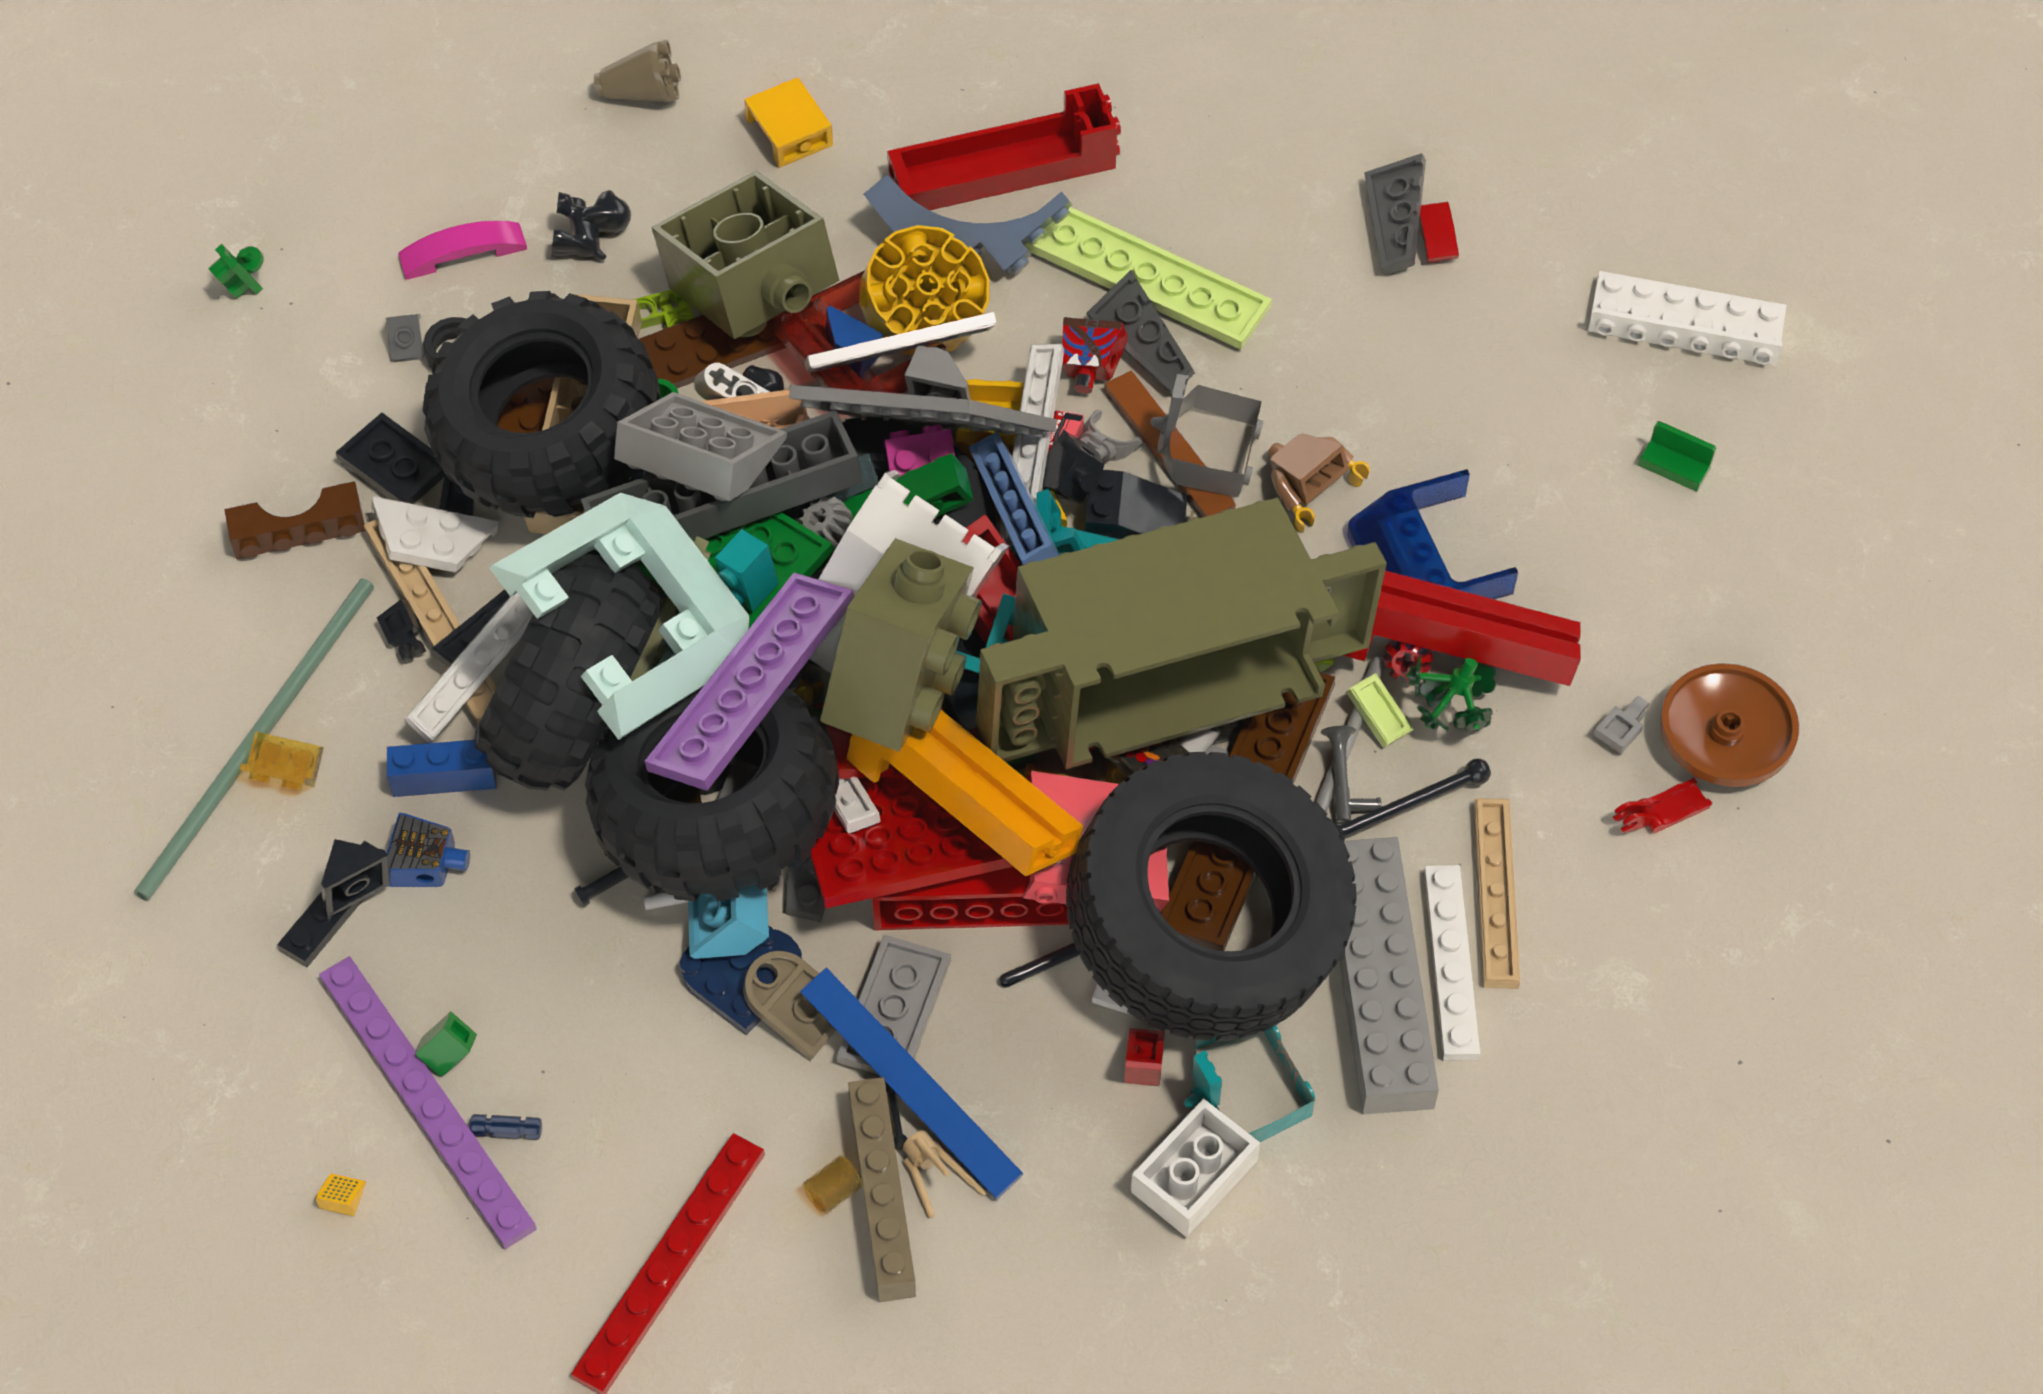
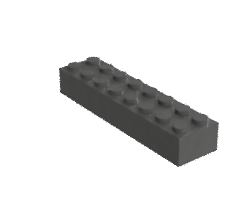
M834 410L780 429L787 432L786 440L750 488L730 501L717 500L712 494L701 490L687 489L684 484L673 480L660 479L656 477V474L642 477L580 500L584 512L589 511L619 493L664 505L693 541L696 536L705 539L863 483L858 455L837 411Z

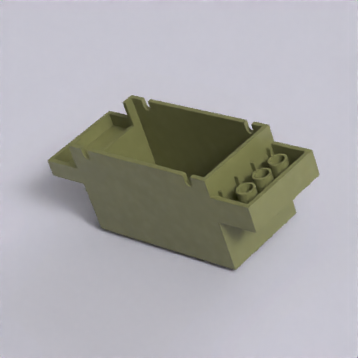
M1277 497L1266 501H1257L1251 505L1236 509H1226L1214 515L1193 518L1187 522L1169 527L1163 526L1154 531L1139 535H1129L1113 542L1096 544L1083 550L1071 553L1065 552L1053 558L1031 561L1023 566H1019L1017 570L1012 641L1003 644H993L988 648L981 649L975 734L981 743L1005 762L1056 748L1065 769L1092 762V756L1088 750L1092 746L1099 747L1104 757L1108 758L1284 708L1286 703L1281 695L1284 692L1293 694L1297 704L1323 697L1325 683L1314 663L1369 648L1387 562L1376 542L1356 545L1348 550L1333 554H1323L1315 559H1311Z

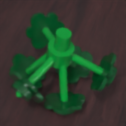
M1418 657L1417 666L1410 665V672L1406 676L1409 678V685L1415 686V696L1420 694L1422 698L1427 700V705L1430 708H1435L1431 713L1420 705L1417 707L1423 714L1420 720L1425 723L1426 728L1431 727L1435 731L1439 726L1446 731L1450 729L1438 716L1443 710L1450 707L1451 699L1455 694L1464 696L1467 706L1465 711L1455 714L1456 718L1453 721L1455 728L1473 732L1491 724L1492 709H1481L1474 706L1473 696L1480 697L1483 692L1491 693L1495 690L1496 682L1493 677L1496 675V670L1493 667H1488V665L1476 662L1474 659L1466 658L1461 668L1454 669L1452 675L1421 673V657Z

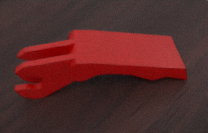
M1693 777L1650 798H1643L1637 802L1629 801L1620 805L1614 810L1617 815L1612 818L1615 821L1624 820L1622 822L1624 827L1620 828L1624 833L1647 826L1652 833H1657L1709 809L1713 803L1709 798L1706 799L1696 785L1698 783L1697 780Z

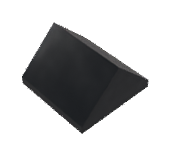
M334 839L321 882L323 909L327 918L389 885L388 855L385 850Z

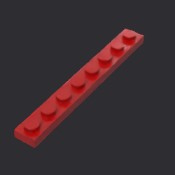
M732 1133L571 1373L574 1381L597 1394H607L765 1156L763 1148Z

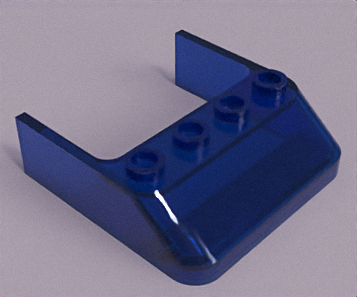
M1468 469L1390 490L1354 515L1348 523L1347 536L1352 547L1376 542L1387 562L1385 571L1491 599L1514 594L1518 577V570L1516 567L1464 582L1453 580L1421 517L1420 509L1466 497L1470 476Z

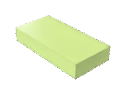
M1376 673L1346 691L1383 748L1413 730Z

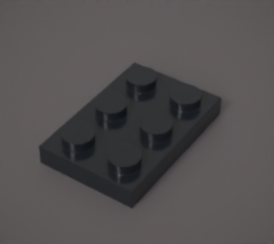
M382 412L335 452L338 461L394 501L414 504L445 476V472L438 463L432 449Z

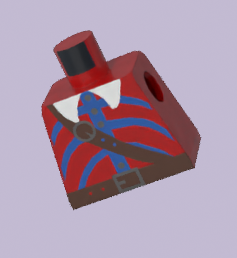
M1064 317L1062 338L1064 356L1062 365L1067 376L1075 378V391L1089 394L1093 390L1095 380L1109 381L1113 378L1128 340V335L1122 322Z

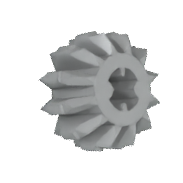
M823 496L818 502L810 501L808 509H801L803 517L796 521L831 542L833 548L836 549L851 524L853 515L840 499L835 497L830 499Z

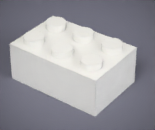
M1203 1098L1132 1174L1131 1193L1184 1236L1188 1237L1257 1163L1260 1142Z

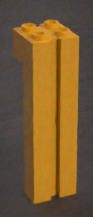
M940 710L930 732L915 727L899 752L852 734L846 759L873 783L879 781L881 772L888 770L889 764L893 765L1024 876L1035 873L1076 853L1084 826L942 710Z

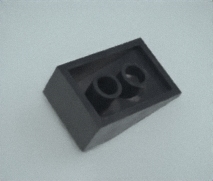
M1102 470L1098 476V487L1088 493L1085 532L1120 540L1129 535H1139L1154 531L1163 526L1169 527L1185 522L1187 495L1124 471Z

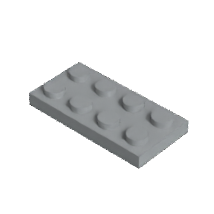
M883 935L858 1001L915 1059L950 965L951 954ZM843 1039L837 1054V1063L877 1074Z

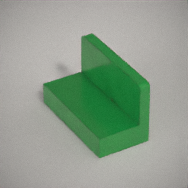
M1657 421L1651 440L1641 455L1638 466L1697 492L1710 471L1716 446L1661 421Z

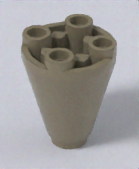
M669 41L654 42L606 66L599 73H595L594 85L598 96H606L607 99L658 102L678 100L679 91L676 82L681 81V73L678 64H672Z

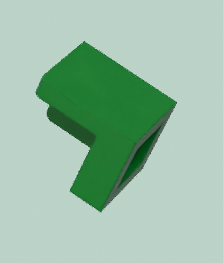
M450 1011L422 1037L415 1055L439 1076H444L471 1051L477 1033Z

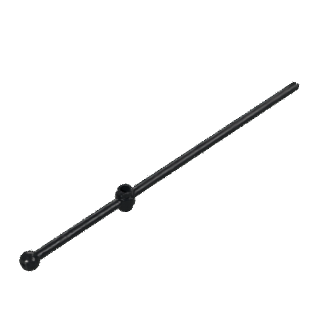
M1472 759L1466 764L1464 771L1344 824L1338 825L1336 822H1333L1340 833L1339 839L1340 841H1345V838L1465 784H1484L1491 776L1490 767L1483 759ZM1071 943L1003 973L999 978L1000 984L1003 987H1009L1079 956L1081 950L1077 951L1075 944Z

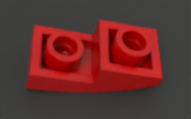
M1449 202L1421 205L1419 221L1421 234L1424 238L1427 263L1458 259L1459 251Z

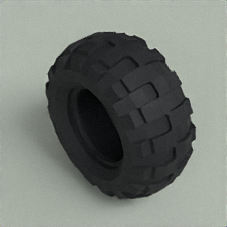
M550 291L530 292L528 300L516 303L509 296L491 303L494 311L480 319L472 314L458 326L457 338L454 342H444L432 365L433 374L428 375V381L425 386L422 409L426 417L424 430L429 445L449 480L459 485L465 495L487 507L491 506L496 510L500 507L501 511L507 514L534 518L536 512L543 511L553 517L572 514L573 506L581 503L580 499L611 489L610 486L619 479L626 482L636 471V469L628 467L626 463L614 459L617 422L661 399L658 378L644 343L638 340L633 328L614 312H608L594 301L571 293L562 299ZM552 377H565L581 381L587 385L585 395L579 406L565 420L553 427L532 433H518L501 429L497 426L499 416L505 404L520 389L533 382Z
M591 550L586 555L584 554L553 573L552 576L569 598L564 604L539 619L534 614L532 615L475 731V749L487 755L485 761L497 774L528 789L547 791L550 786L564 791L580 777L607 726L597 712L602 704L581 676L587 669L613 655L629 678H631L661 611L662 593L649 586L651 579L639 567L631 564L615 573L596 550Z
M788 687L728 763V765L753 768L757 770L756 774L745 786L736 792L714 801L685 803L667 798L672 789L680 782L648 772L644 762L701 689L619 740L607 725L598 745L593 750L585 781L587 810L598 843L607 857L616 866L621 865L623 872L631 879L654 893L664 889L668 895H673L676 900L696 902L701 894H712L716 897L717 901L739 898L738 890L757 885L762 890L780 881L779 875H781V870L786 866L798 868L812 854L811 849L815 846L816 839L823 838L837 801L835 795L839 786V774L832 741L825 724L820 722V719L815 716L814 710L808 703Z

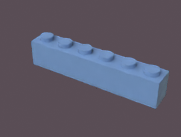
M995 432L969 446V450L1023 565L1031 561H1041L1059 556L1017 465L999 433Z

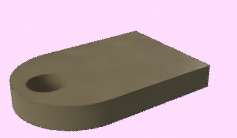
M785 951L766 953L757 958L746 973L743 982L745 1001L756 1016L811 1061L836 1032L800 993L819 973L795 954ZM760 968L772 970L775 975V981L771 984L760 982L756 975L757 970Z

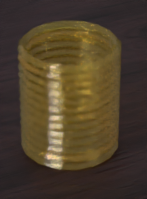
M839 1155L824 1166L823 1169H820V1171L804 1181L803 1188L815 1207L823 1214H828L832 1209L843 1203L846 1198H849L860 1188H863V1183L854 1165L846 1157Z

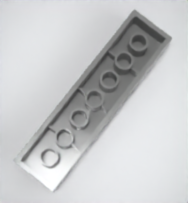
M1398 837L1346 840L1344 843L1350 855L1348 862L1352 861L1355 874L1353 883L1356 884L1357 901L1352 932L1344 953L1340 958V966L1362 1114L1434 1109L1439 1088Z

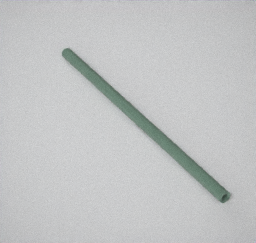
M361 578L136 887L134 893L144 901L150 900L373 591L374 586L371 582Z

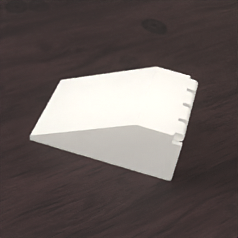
M893 470L885 473L878 485L874 487L849 525L818 579L852 589L855 596L894 539L897 538L974 567L967 595L976 598L1009 546L1002 543L995 548L975 534L969 543L965 544L962 541L969 530L945 514L938 525L935 524L933 521L940 510L917 495L909 506L904 503L910 490L896 482L900 473ZM845 613L809 658L830 673H832Z

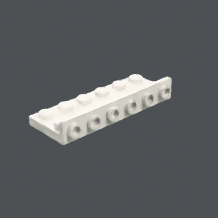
M1599 271L1588 332L1777 366L1783 344L1781 340L1787 305Z

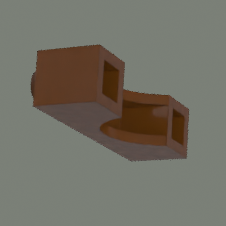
M355 481L322 488L317 502L309 510L295 516L280 517L272 515L262 509L257 502L224 509L229 538L236 559L251 558L258 554L277 550L283 551L295 546L320 543L332 538L352 536L356 533L365 532V521Z

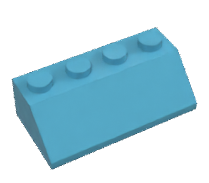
M757 885L738 890L739 898L717 901L716 897L712 894H701L696 902L688 901L690 956L699 959L746 955L756 946L762 944L769 937L767 888L760 890Z

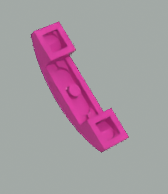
M480 221L432 233L405 247L398 255L405 278L408 280L436 273L435 264L494 249L497 257L527 250V245L518 222Z

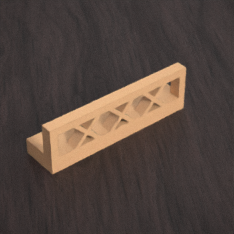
M790 389L700 401L777 429L808 420L807 409L801 407L802 401L789 398Z

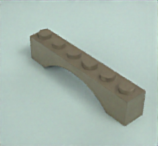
M881 1077L848 1082L879 1303L916 1297L915 1275L885 1079Z

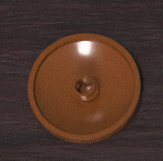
M1718 663L1693 669L1680 677L1672 685L1661 709L1660 732L1667 750L1674 760L1686 771L1712 784L1742 787L1766 781L1785 767L1798 741L1799 720L1793 702L1787 693L1771 678L1746 666Z

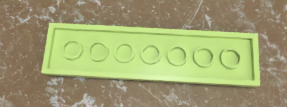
M1072 207L1068 209L1070 214L1058 224H1055L1053 221L1044 229L1046 233L1042 238L1033 244L1030 242L1025 244L1031 253L1109 289L1132 270L1156 311L1240 350L1271 308V298Z

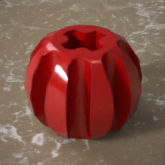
M1392 639L1385 646V650L1389 654L1383 655L1384 667H1391L1393 669L1389 675L1396 681L1399 676H1403L1406 679V683H1409V678H1407L1406 674L1410 672V665L1417 666L1418 657H1421L1422 661L1421 673H1428L1431 670V666L1427 662L1433 660L1432 650ZM1405 653L1411 655V662L1405 661Z

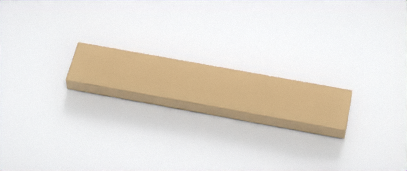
M1475 798L1474 823L1483 988L1519 989L1520 971L1509 799Z

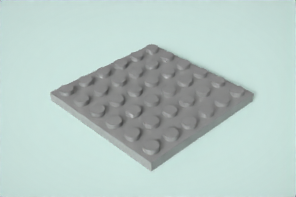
M790 385L789 398L802 401L801 407L827 412L836 410L838 414L864 418V420H867V417L883 418L884 421L893 419L920 427L941 425L942 429L956 430V428L975 432L994 431V433L998 432L999 434L1008 435L1018 433L1032 437H1043L1044 431L1056 432L1057 419L973 400Z

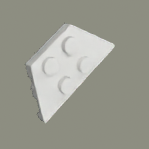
M375 496L372 499V511L376 513L378 518L379 531L382 538L386 541L385 548L390 560L456 573L465 564L466 559L474 556L481 549L482 543L490 535L494 537L498 531L499 521Z

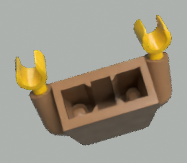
M1298 434L1285 446L1280 443H1274L1268 450V458L1273 470L1271 480L1274 488L1288 511L1292 509L1295 513L1294 527L1299 532H1304L1305 529L1303 521L1300 520L1301 518L1307 519L1312 526L1315 520L1314 512L1310 508L1302 507L1300 503L1309 504L1348 470H1350L1348 481L1355 487L1361 486L1363 478L1367 479L1370 473L1369 465L1366 462H1354L1352 460L1354 456L1343 444H1340L1333 437H1315L1307 434Z

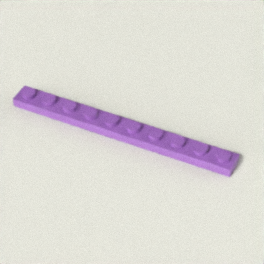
M349 956L320 973L319 976L322 983L504 1249L509 1248L536 1231V1225L424 1062L415 1055V1049L352 958Z

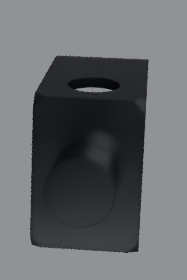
M1063 429L1047 455L1042 489L1053 491L1056 498L1080 504L1089 492L1094 491L1098 487V476L1104 468V462L1090 445Z

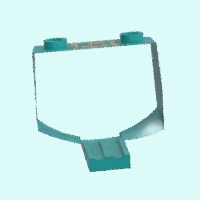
M1276 1025L1263 1032L1303 1099L1305 1106L1277 1121L1248 1133L1259 1142L1310 1118L1313 1114L1315 1094L1308 1081H1304L1281 1042V1035ZM1213 1038L1211 1041L1196 1040L1192 1062L1193 1089L1190 1091L1191 1095L1184 1102L1185 1107L1188 1109H1194L1204 1098L1219 1110L1217 1105H1220L1222 1079L1220 1076H1217L1214 1064L1209 1062L1206 1050L1196 1054V1049L1216 1042V1038Z

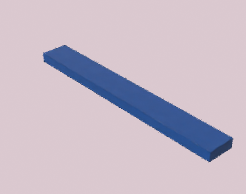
M827 967L800 991L805 999L879 1077H884L885 1083L996 1200L1023 1176V1172Z

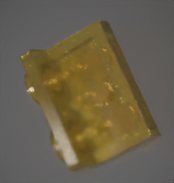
M255 731L248 763H241L240 770L250 772L249 779L269 784L270 777L282 780L281 787L301 791L303 785L315 786L324 747Z

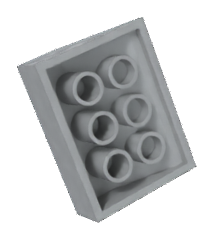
M672 392L617 422L614 459L626 463L632 469H643L656 474V477L660 479L673 480L684 484L687 489L701 490L712 494L717 500L730 501L750 488L786 440L787 432Z

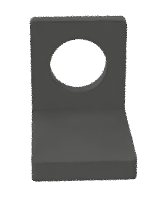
M420 314L386 318L392 360L424 356L419 323Z

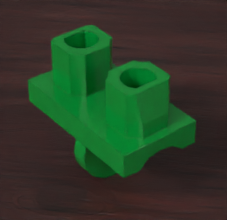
M223 244L215 249L220 258L208 269L236 299L249 288L255 294H258L263 289L250 275V273L258 271L264 262V256L258 248L253 246L245 247L239 251L236 258Z

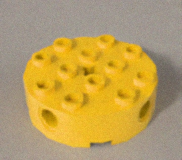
M916 225L893 232L875 249L860 280L859 304L868 326L883 334V338L983 315L989 303L990 279L981 257L971 246L968 248L962 241L954 238L955 234L943 228ZM972 335L925 347H937L951 352ZM916 348L902 352L907 355H914Z

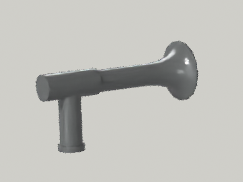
M1343 725L1331 726L1321 730V734L1329 738L1333 749L1337 823L1350 821L1351 811H1373L1382 807L1380 797H1376V799L1350 798L1346 747L1349 737L1356 732V729Z

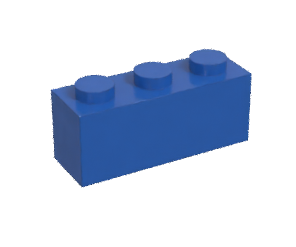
M475 740L387 747V778L393 797L496 789V772L485 761L487 755L475 749Z

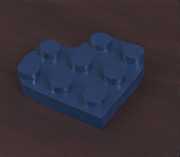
M769 925V937L746 955L695 959L690 956L688 946L680 960L684 983L689 991L746 1036L761 1021L748 1007L743 993L744 978L752 963L760 956L773 951L789 952L802 959L801 950L792 937L780 930L773 929ZM768 968L757 970L756 975L760 982L771 984L775 981V975L772 970Z

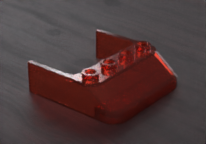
M864 271L813 295L809 304L800 312L790 313L784 311L775 316V334L804 368V361L807 356L835 350L828 343L825 332L826 309L832 306L840 311H844L858 304L860 280ZM944 344L935 346L946 351V346ZM911 359L878 376L869 368L859 378L848 364L810 374L823 388L901 394L908 390L905 373Z

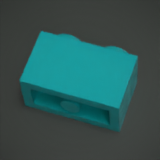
M743 529L715 557L719 569V577L738 602L752 612L779 584L768 545Z

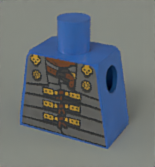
M399 812L387 850L389 868L388 887H441L445 883L449 868L467 871L470 863V850L455 848V841L450 828Z

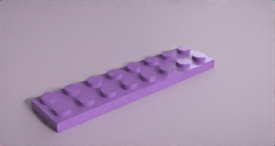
M793 573L644 762L647 771L708 791L846 612L847 606L854 598L853 590Z

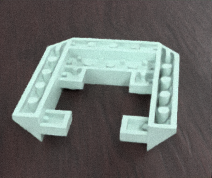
M623 493L613 496L496 562L489 568L510 597L518 593L535 617L539 619L564 604L569 598L551 573L596 548L615 573L640 559L681 612L662 624L658 629L659 633L676 654L670 659L632 681L614 656L611 655L587 669L581 676L602 704L597 712L618 740L701 689L745 635L749 627V615L669 509L664 505Z

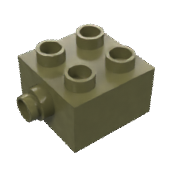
M757 170L651 227L669 288L733 339L737 337H750L760 333L766 327L768 320L784 311L790 313L800 312L817 300L820 291L840 281L824 218Z
M897 538L894 539L847 606L820 722L898 752L915 727L926 732L932 730L943 704L944 693L950 696L955 693L966 666L967 657L956 653L959 637L965 640L969 638L981 609L982 601L967 595L974 567Z

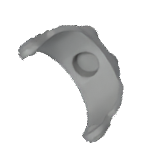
M1095 410L1089 417L1085 432L1080 436V440L1090 445L1102 461L1124 459L1143 444V438L1140 436L1133 440L1121 441L1102 434L1094 425L1102 416V411Z

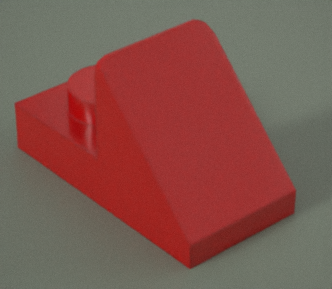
M1129 1028L1125 1061V1083L1150 1086L1160 1085L1165 1031Z

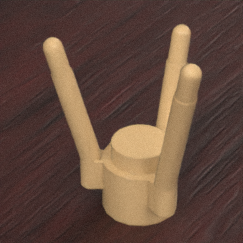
M919 1131L905 1141L903 1150L908 1157L903 1162L912 1175L921 1202L929 1218L934 1216V1211L918 1167L926 1170L935 1165L944 1176H948L950 1171L941 1161L942 1159L981 1195L987 1194V1190L941 1147L938 1141H933L926 1131Z

